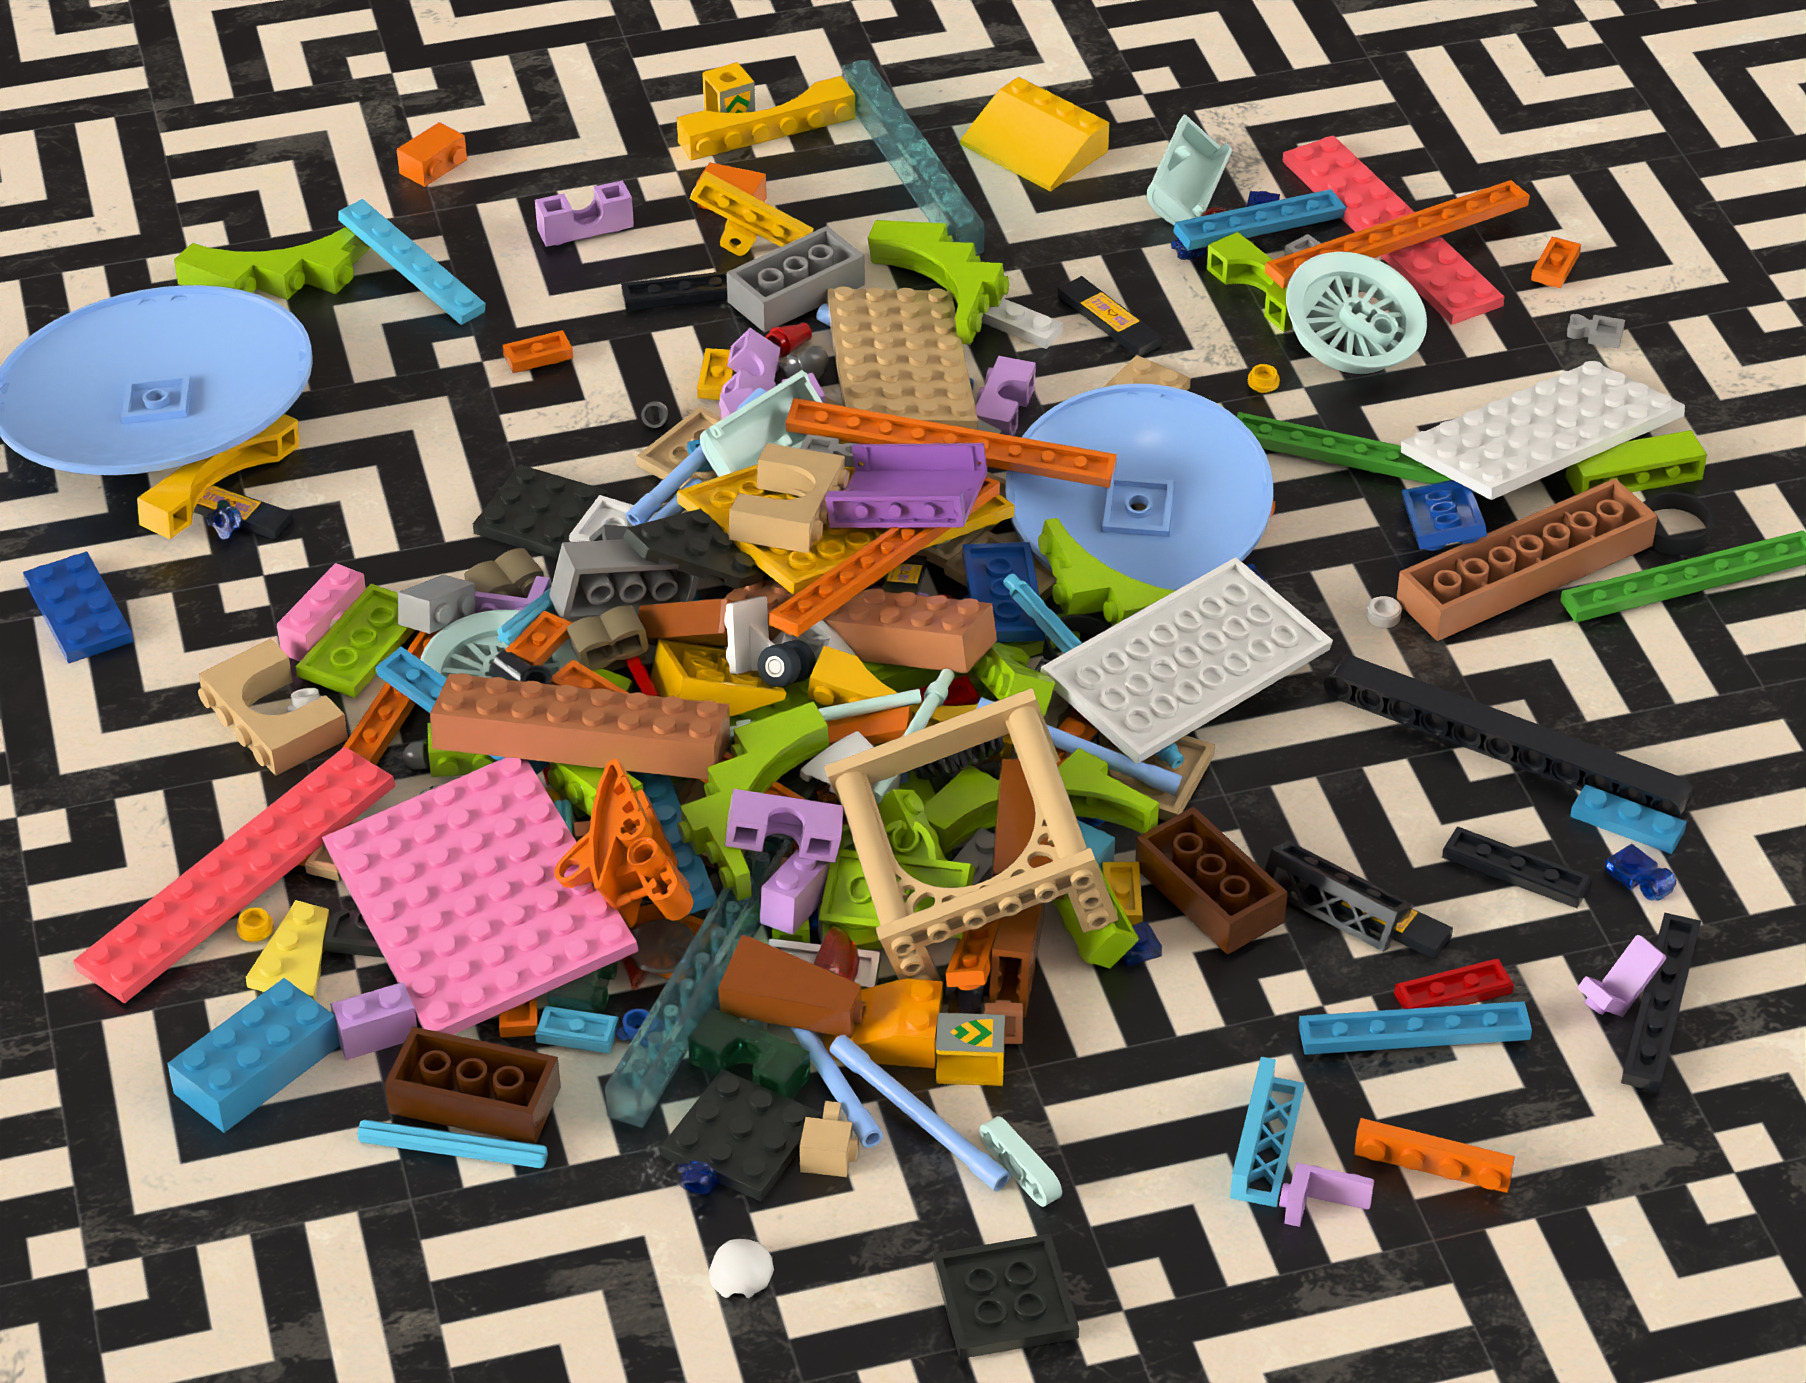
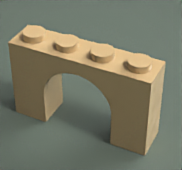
M767 443L758 458L757 488L799 496V498L781 500L739 493L730 509L729 540L809 553L814 542L821 539L823 524L829 523L826 505L828 491L845 490L848 485L849 470L844 469L845 456Z
M271 638L199 673L201 688L198 690V694L206 708L211 707L217 713L221 724L224 727L229 726L235 732L239 743L243 747L248 746L253 751L257 762L261 766L266 765L275 776L348 740L345 714L326 695L292 712L281 715H265L250 709L252 704L260 698L293 682L289 657Z

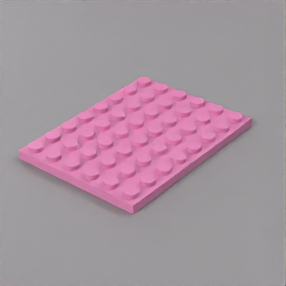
M503 758L322 837L331 859L397 982H404L415 1007L416 1017L423 1029L454 1035L639 951L637 942L618 910H614L598 892L594 882L566 888L555 878L554 871L558 861L577 842L527 759ZM579 865L569 867L564 877H569L579 869Z

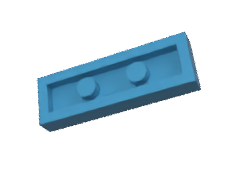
M1586 784L1574 802L1570 815L1572 818L1669 854L1673 853L1683 836L1687 821Z

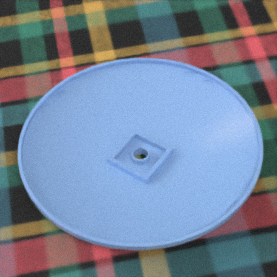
M182 285L139 290L103 299L72 311L47 324L23 341L0 366V437L15 452L31 461L57 470L80 474H140L200 461L235 447L257 435L279 419L294 404L306 387L311 375L313 356L309 336L302 323L283 306L260 295L238 289L204 285Z

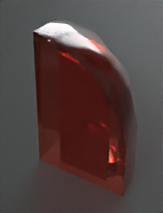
M833 926L821 944L814 965L854 982L860 962L857 946L845 931Z

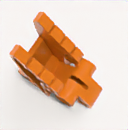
M614 758L606 764L598 783L592 807L590 831L558 861L554 871L555 878L566 888L594 882L598 892L614 910H618L629 928L634 927L642 898L648 896L667 919L672 921L680 920L689 914L694 903L689 891V882L677 868L678 858L672 849V845L664 832L649 797L642 789L635 792L624 766L617 758ZM579 865V869L569 877H564L569 867Z

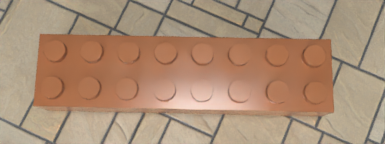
M1615 478L1492 531L1487 536L1480 537L1476 542L1462 544L1400 571L1397 601L1436 641H1439L1652 547L1658 516Z
M762 579L760 583L734 589L724 598L737 602L766 596L769 640L773 641L782 630L769 625V613L794 595L777 581ZM882 589L863 590L822 619L843 638L860 661L935 670L950 669L953 672L968 673L997 641L992 603L978 602V600L971 598L956 600L947 599L943 595L927 597L918 596L912 592L890 593L884 592Z
M449 673L430 712L432 749L605 768L609 761L617 758L624 766L625 771L708 780L707 767L722 762L730 741L729 704L716 703L711 700H686L675 696H650L639 692L623 693L608 689L577 688L572 685L541 684L537 681H513L501 677H477L466 673Z

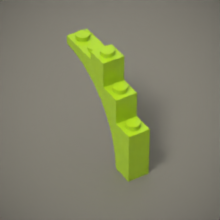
M875 220L867 238L871 262L916 271L946 288L958 304L955 315L957 336L961 338L962 344L971 345L976 332L981 330L983 314L988 312L989 307H999L1003 296L1008 294L1009 278L1004 276L1003 263L981 262L980 256H976L974 243L953 242L952 236H948L946 223Z
M344 227L332 235L311 243L261 252L213 249L192 243L174 259L179 285L226 287L254 293L258 289L288 300L305 283L337 294L354 278L352 265L357 263L371 247L350 229Z
M1058 518L1045 519L1042 533L1038 537V546L1040 552L1045 554L1053 575L1057 578L1056 584L1052 588L1054 601L1060 605L1066 616L1103 611L1105 619L1114 626L1175 592V590L1156 587L1132 579L1108 567L1079 545L1069 535Z
M814 701L735 728V744L731 745L733 758L707 767L708 783L704 784L707 797L680 806L681 822L677 823V828L683 843L689 842L696 855L706 852L710 862L718 864L723 886L725 889L731 888L738 901L752 897L750 871L741 849L725 846L727 819L733 789L765 793L783 774L829 747L828 725Z
M1078 748L1058 767L1075 816L1097 818L1116 823L1142 834L1158 826L1159 802L1108 776V763L1099 757ZM970 765L964 768L924 805L923 811L930 826L938 835V843L944 855L962 841L973 836L979 828L987 829L995 826L999 780Z

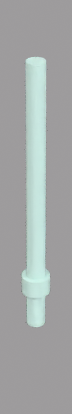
M943 669L937 680L929 684L923 696L924 701L903 736L924 729L935 709L944 703L948 696V687L954 679V673L950 669ZM896 776L878 781L873 785L872 790L877 804L881 802Z
M920 689L820 708L818 710L824 720L828 722L922 703ZM751 719L736 721V725L730 726V741L735 740L734 729L752 723Z

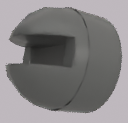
M651 401L642 410V420L651 428L661 427L668 418V409L662 402ZM653 406H658L659 421H654Z
M425 740L410 743L405 748L402 759L407 767L414 770L430 768L428 745Z

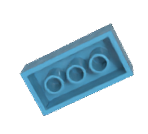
M283 978L167 1063L173 1093L225 1133L340 1046L336 1018L334 1014Z

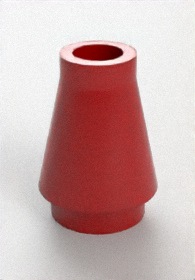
M803 322L797 325L774 327L765 338L780 347L779 357L784 358L803 343L809 341L812 338V330L807 323Z

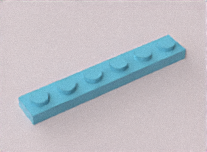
M364 199L339 211L338 220L460 325L485 312L486 303Z

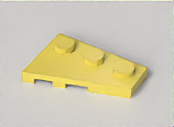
M295 900L247 974V987L265 992L285 978L316 1001L317 982L320 981L322 954L325 952L324 939L330 924L329 909Z

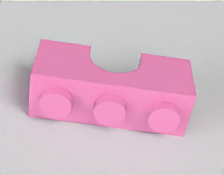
M335 563L277 623L280 648L289 658L301 661L329 630L332 619L338 620L366 589L364 574Z

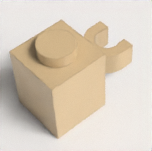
M825 1101L823 1119L805 1118L800 1142V1172L847 1177L849 1163L857 1161L859 1139L852 1138V1122L841 1121V1117H839L841 1110L840 1102Z

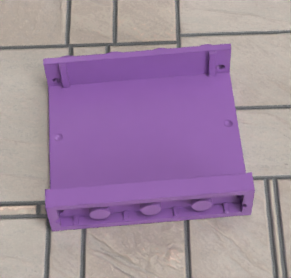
M984 443L853 444L854 474L845 491H828L826 495L829 528L964 527L987 476Z

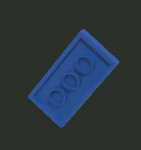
M1450 480L1402 490L1403 502L1420 550H1439L1444 548L1446 544L1455 542L1469 544L1478 541L1480 537L1487 536L1485 522L1474 494L1466 486Z
M1030 542L962 544V559L969 599L992 603L997 637L996 642L1045 641L1046 634L1039 628L1036 621L1029 617L1010 596V591L1003 584L1004 579L1008 575L1015 574L1021 581L1024 580L1040 597Z
M87 551L23 572L24 581L68 664L134 642L131 629Z

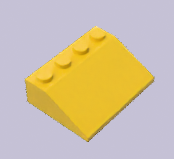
M1017 77L998 90L962 136L960 145L1051 192L1108 152L1109 122L1026 79Z
M658 639L651 680L661 697L675 696L686 700H711L716 703L729 704V714L732 717L784 700L787 693L783 687H772L766 684L758 671L751 670L740 674H730L729 664L726 659V648Z

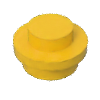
M1268 364L1256 365L1248 375V385L1260 393L1273 391L1278 388L1280 383L1277 370Z
M253 907L246 909L240 914L237 921V934L240 938L249 942L264 940L274 930L273 919L262 908Z

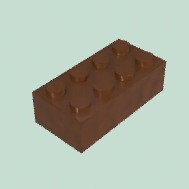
M1194 806L1136 837L1135 862H1139L1140 873L1227 955L1285 923L1287 891Z
M412 1026L385 1081L389 1113L536 1144L561 1088L558 1057Z

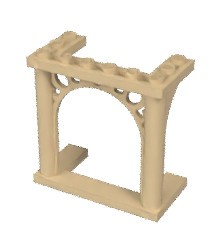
M1032 688L824 766L840 804L843 805V811L879 919L880 926L876 927L879 940L899 980L908 978L941 981L938 970L926 947L927 945L943 942L953 935L970 929H978L988 922L1005 916L1015 915L1021 910L1039 903L1050 902L1068 893L1083 933L1093 929L1104 928L1109 923L1119 920L1091 848L1087 849L1056 764L1060 762L1059 756ZM1010 733L1035 805V825L1027 847L1006 870L976 885L961 888H941L922 883L911 877L901 868L893 855L872 790L873 784ZM1048 837L1049 845H1039L1044 838ZM1036 856H1047L1053 860V862L1037 868H1032L1029 865L1030 860ZM914 889L915 892L908 897L904 890ZM926 897L935 898L934 906L915 913V908L922 899Z

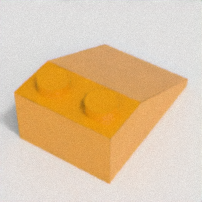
M904 978L861 989L862 1001L867 1003L866 1016L863 1024H857L852 1038L849 1039L864 1050L876 1064L935 1069L938 1014L943 1013V981ZM824 1033L823 1045L833 1060L840 1061L830 1053L832 1043L839 1036Z

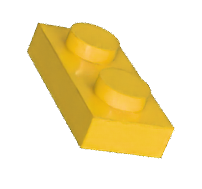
M705 349L697 385V398L720 400L723 385L735 375V371L727 366L730 350Z
M1103 862L1102 873L1131 925H1142L1143 912L1139 862Z

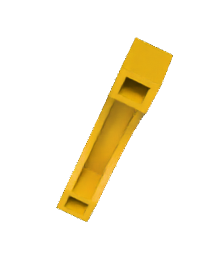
M842 76L814 82L808 90L797 98L773 108L744 113H723L703 110L677 117L678 142L692 161L856 119L855 93Z
M283 414L273 424L245 442L206 459L183 465L137 498L139 525L168 539L173 538L192 524L196 504L211 485L242 469L265 463L279 462L299 447L298 420Z
M824 645L810 676L807 698L813 699L822 705L835 706L895 694L897 692L880 682L866 669L857 656ZM922 703L908 705L912 710L913 718ZM978 704L966 706L941 705L935 709L925 728L975 710ZM1010 733L1003 735L1002 739L1005 744L1003 750L986 759L1002 762V759L1011 758L1015 747Z

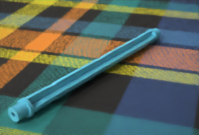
M1010 574L1004 579L1003 584L1010 591V596L1029 617L1036 621L1039 628L1063 654L1082 644L1024 580L1021 581L1015 574ZM1175 743L1155 753L1173 769L1179 767L1185 759L1178 751V746Z

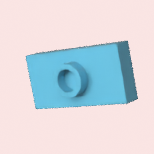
M545 1006L535 1033L536 1042L610 1054L616 1037V1031L619 1028V1017Z

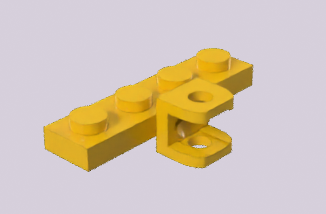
M707 171L704 172L690 196L691 200L727 218L725 230L720 239V246L738 256H743L750 250L757 235L782 247L812 233L814 228ZM731 239H739L741 244L735 245L731 242Z

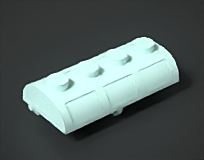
M1183 115L1158 165L1155 176L1147 189L1148 203L1156 214L1174 226L1175 222L1203 216L1232 153V148L1227 143L1220 147L1188 116Z
M803 370L799 371L702 432L700 435L702 450L719 477L758 464V458L767 443L801 448L806 435L788 432L785 425L793 399L798 398L823 403L811 385L806 372Z

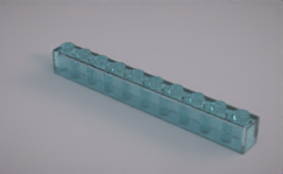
M869 59L859 60L843 65L842 77L855 93L856 116L929 222L946 223L948 236H952L953 242L974 243L976 255L984 253L983 220Z
M781 833L771 834L764 839L762 852L746 850L743 857L750 871L752 897L738 901L731 888H723L605 1086L607 1117L641 1128L644 1127L718 1000V987L741 935L754 938L760 928L762 886L779 869L782 856L789 858L794 853V839Z

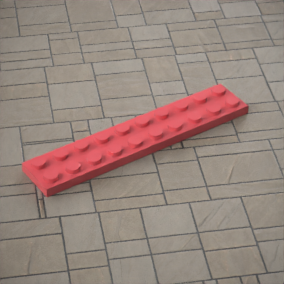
M1334 135L1283 152L1282 162L1314 193L1332 189L1347 207L1341 219L1355 232L1414 213L1400 197ZM1441 236L1380 256L1393 269L1399 272L1451 325L1504 306L1505 296Z
M343 747L74 959L73 962L76 970L125 1004L306 859V855H311L324 844L322 837L347 826L396 786L394 777L350 749Z

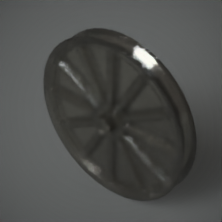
M669 919L648 921L640 925L632 933L639 951L629 956L638 968L646 972L655 974L675 972L685 967L694 957L696 951L695 937L690 928L679 921Z

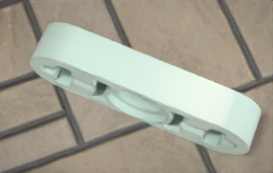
M997 1116L980 1126V1137L986 1149L1039 1206L1044 1207L1062 1196V1188L1054 1172L1002 1117Z

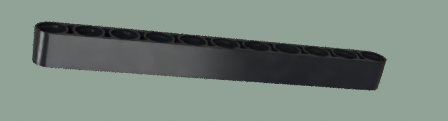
M1343 655L1339 658L1324 680L1326 692L1339 701L1582 791L1586 784L1678 819L1694 794L1691 784L1680 776L1352 655Z

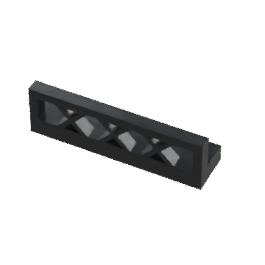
M1291 841L1271 849L1264 870L1272 878H1274L1277 867L1287 871L1292 886L1284 888L1287 891V902L1383 952L1389 949L1397 923L1409 918L1413 907L1412 903ZM1312 884L1318 887L1323 902L1315 904L1309 901L1303 886ZM1343 900L1349 903L1355 918L1346 920L1340 917L1334 902ZM1374 916L1386 922L1381 937L1371 933L1366 918Z

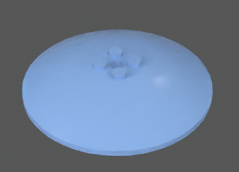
M1121 384L1081 393L1047 411L1021 437L1117 454V464L1110 488L1007 470L1005 496L1008 501L1015 505L1014 517L1010 518L1011 524L1021 542H1030L1032 556L1049 571L1052 572V568L1045 554H1042L1039 550L1038 537L1042 533L1045 519L1058 518L1069 535L1079 545L1108 567L1132 579L1175 591L1235 557L1242 562L1252 552L1266 530L1273 504V478L1267 456L1259 441L1244 423L1231 412L1205 397L1186 390L1155 384ZM1141 503L1147 508L1137 511L1133 510L1130 506Z

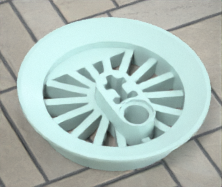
M1330 252L1317 255L1305 261L1295 270L1287 286L1286 304L1297 338L1313 357L1336 370L1354 374L1378 372L1410 358L1419 349L1424 340L1427 329V317L1420 296L1399 272L1372 257L1352 252ZM1344 286L1350 287L1349 298ZM1358 290L1366 292L1363 299L1358 297ZM1372 297L1379 301L1375 304L1369 303ZM1335 336L1329 345L1324 342L1325 340ZM1343 337H1345L1344 352L1335 349ZM1353 346L1355 348L1357 356L1352 355Z
M520 610L484 611L456 620L440 630L429 641L420 660L445 678L448 677L449 673H466L471 676L493 678L490 676L489 667L493 663L495 656L509 646L504 641L502 643L498 641L499 633L497 630L520 612ZM569 638L542 665L548 668L552 675L572 660L579 663L570 645Z

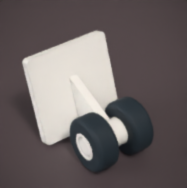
M766 596L745 599L726 605L724 617L725 626L728 631L726 659L729 664L730 674H740L751 670L758 671L762 680L772 687H783L792 683L802 682L811 676L816 664V658L812 648L807 643L800 640H792L775 645L769 640Z

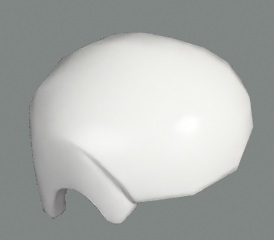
M748 1239L729 1240L716 1251L709 1270L711 1286L725 1298H729L734 1293H742L747 1298H750L754 1293L768 1286L774 1271L772 1256L759 1242Z

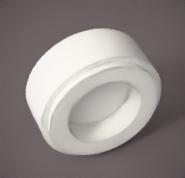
M1380 596L1373 598L1367 606V620L1379 628L1394 627L1400 622L1402 607L1397 600L1391 597Z

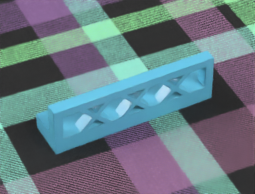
M1261 1057L1232 1172L1230 1198L1277 1207L1305 1083L1275 1077L1276 1059ZM1273 1090L1294 1094L1292 1100L1279 1106L1271 1094ZM1279 1118L1286 1128L1272 1135L1264 1124ZM1272 1147L1279 1158L1265 1164L1257 1153ZM1263 1176L1272 1185L1271 1192L1249 1188L1251 1182Z

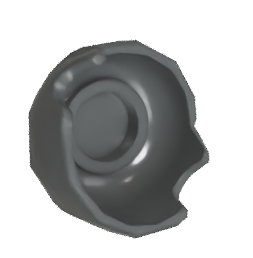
M812 346L803 351L799 356L789 354L787 356V365L780 361L778 366L786 379L803 370L807 374L813 373L818 381L827 371L829 357L822 346Z

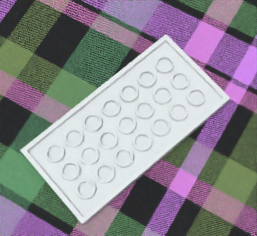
M1588 361L1582 366L1570 371L1561 372L1558 376L1546 381H1540L1536 385L1522 391H1516L1501 400L1492 401L1477 410L1468 411L1458 418L1442 422L1440 425L1427 431L1418 432L1415 436L1401 441V453L1493 500L1684 417L1685 405L1672 399L1669 395L1661 394L1649 388L1646 384L1638 383L1626 377L1623 373L1615 372L1603 366L1600 362Z
M1235 557L1043 665L1040 672L1048 675L1055 682L1054 690L1133 762L1138 764L1329 651L1333 640Z

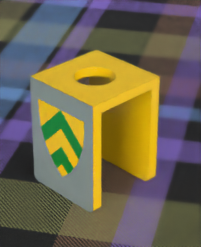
M738 62L703 72L704 110L723 113L755 111L754 81Z
M939 1013L936 1040V1083L1003 1086L1005 1015Z

